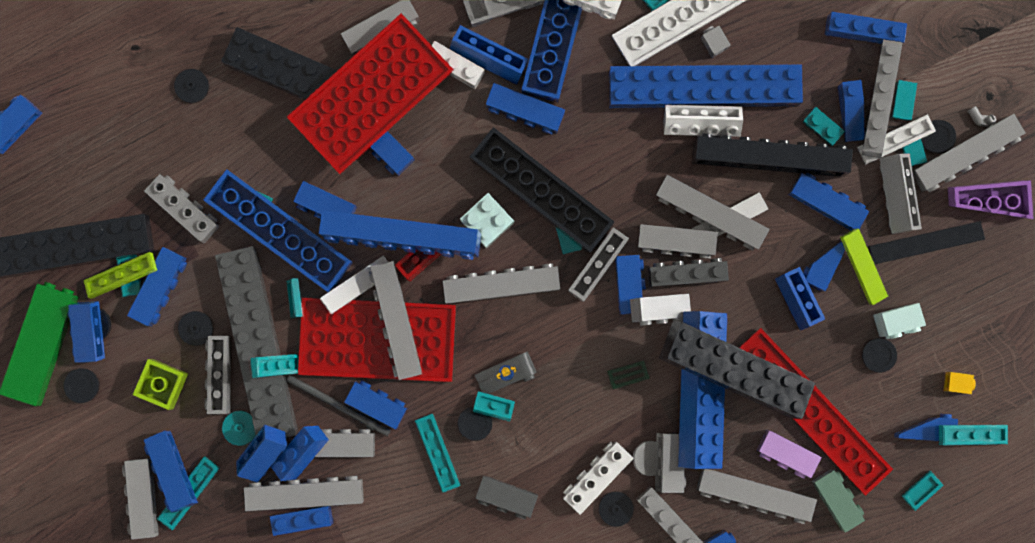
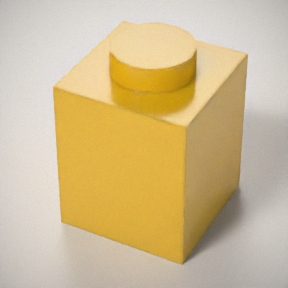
M955 372L945 373L943 391L972 394L976 386L974 375Z

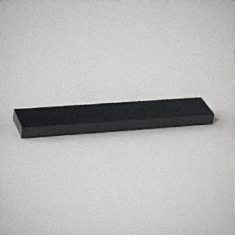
M981 221L868 246L875 265L985 240Z

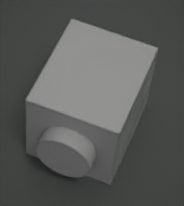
M711 26L703 31L704 34L701 37V41L711 58L724 52L731 46L720 26L716 28Z

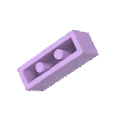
M766 430L757 448V451L761 452L760 457L768 461L771 458L778 461L777 465L785 470L788 467L794 469V474L803 479L806 476L812 478L822 458L770 430Z

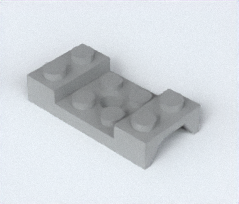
M463 0L473 28L509 13L544 4V0Z

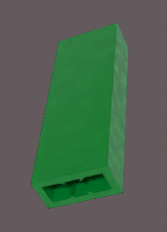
M44 282V285H36L0 389V395L33 406L42 405L70 324L68 305L77 303L79 296L73 295L74 291L63 288L62 291L55 289L56 285Z

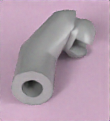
M976 106L968 110L977 126L988 128L996 123L994 115H981Z

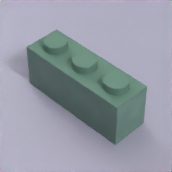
M830 469L811 482L841 531L846 533L865 521L863 518L864 512L859 505H855L853 502L854 495L851 490L845 488L842 484L844 479L841 474Z

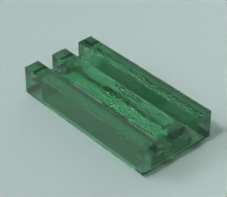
M644 360L607 371L612 390L650 379ZM640 365L642 366V369L633 372L622 374L616 377H613L612 375L616 372H620ZM644 373L643 377L615 385L614 381Z

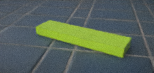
M855 228L841 236V241L869 305H874L888 297L860 230Z
M145 253L83 280L87 297L93 299L156 272L157 267L153 253Z

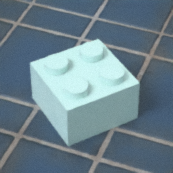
M489 193L460 218V221L466 228L479 230L481 233L480 243L486 249L514 224V220Z
M919 303L909 304L873 315L879 337L886 336V339L901 337V332L905 334L921 331L920 327L926 326Z

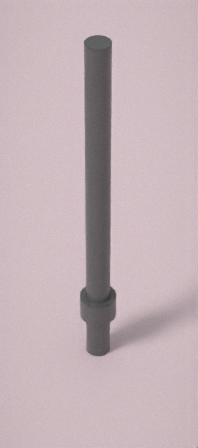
M289 375L286 382L367 425L366 428L372 431L376 430L388 437L391 430L379 424L378 420L366 417Z

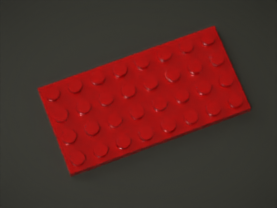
M401 13L290 113L287 118L341 175L446 79L454 69Z
M302 298L298 375L399 380L398 377H394L392 366L395 363L394 359L389 357L387 347H390L389 339L385 340L383 328L386 327L384 320L381 321L378 314V309H381L379 301L352 300L331 315L320 299ZM405 303L423 374L402 380L452 382L456 305Z

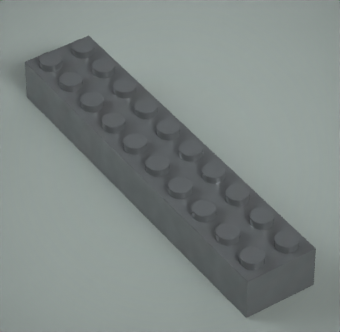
M252 246L215 255L255 433L257 435L261 428L267 425L285 431V437L295 436L299 432L286 382V375L252 378L250 358L281 355L257 248Z

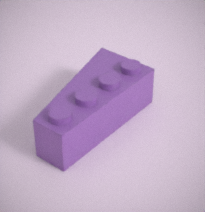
M1021 180L948 187V201L951 207L1033 219L1031 181Z

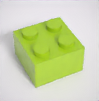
M148 359L133 395L167 410H172L175 407L188 373L155 359Z

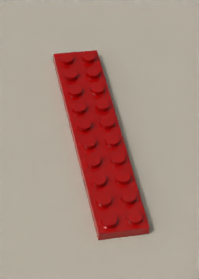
M759 328L739 347L808 379L762 328ZM814 386L803 418L793 420L860 492L866 496L893 468L823 393Z

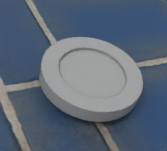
M642 442L634 450L633 464L639 473L647 476L656 475L657 442Z

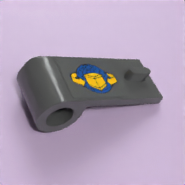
M525 352L475 374L481 391L490 394L523 379L524 382L534 379V374L537 371L529 353Z

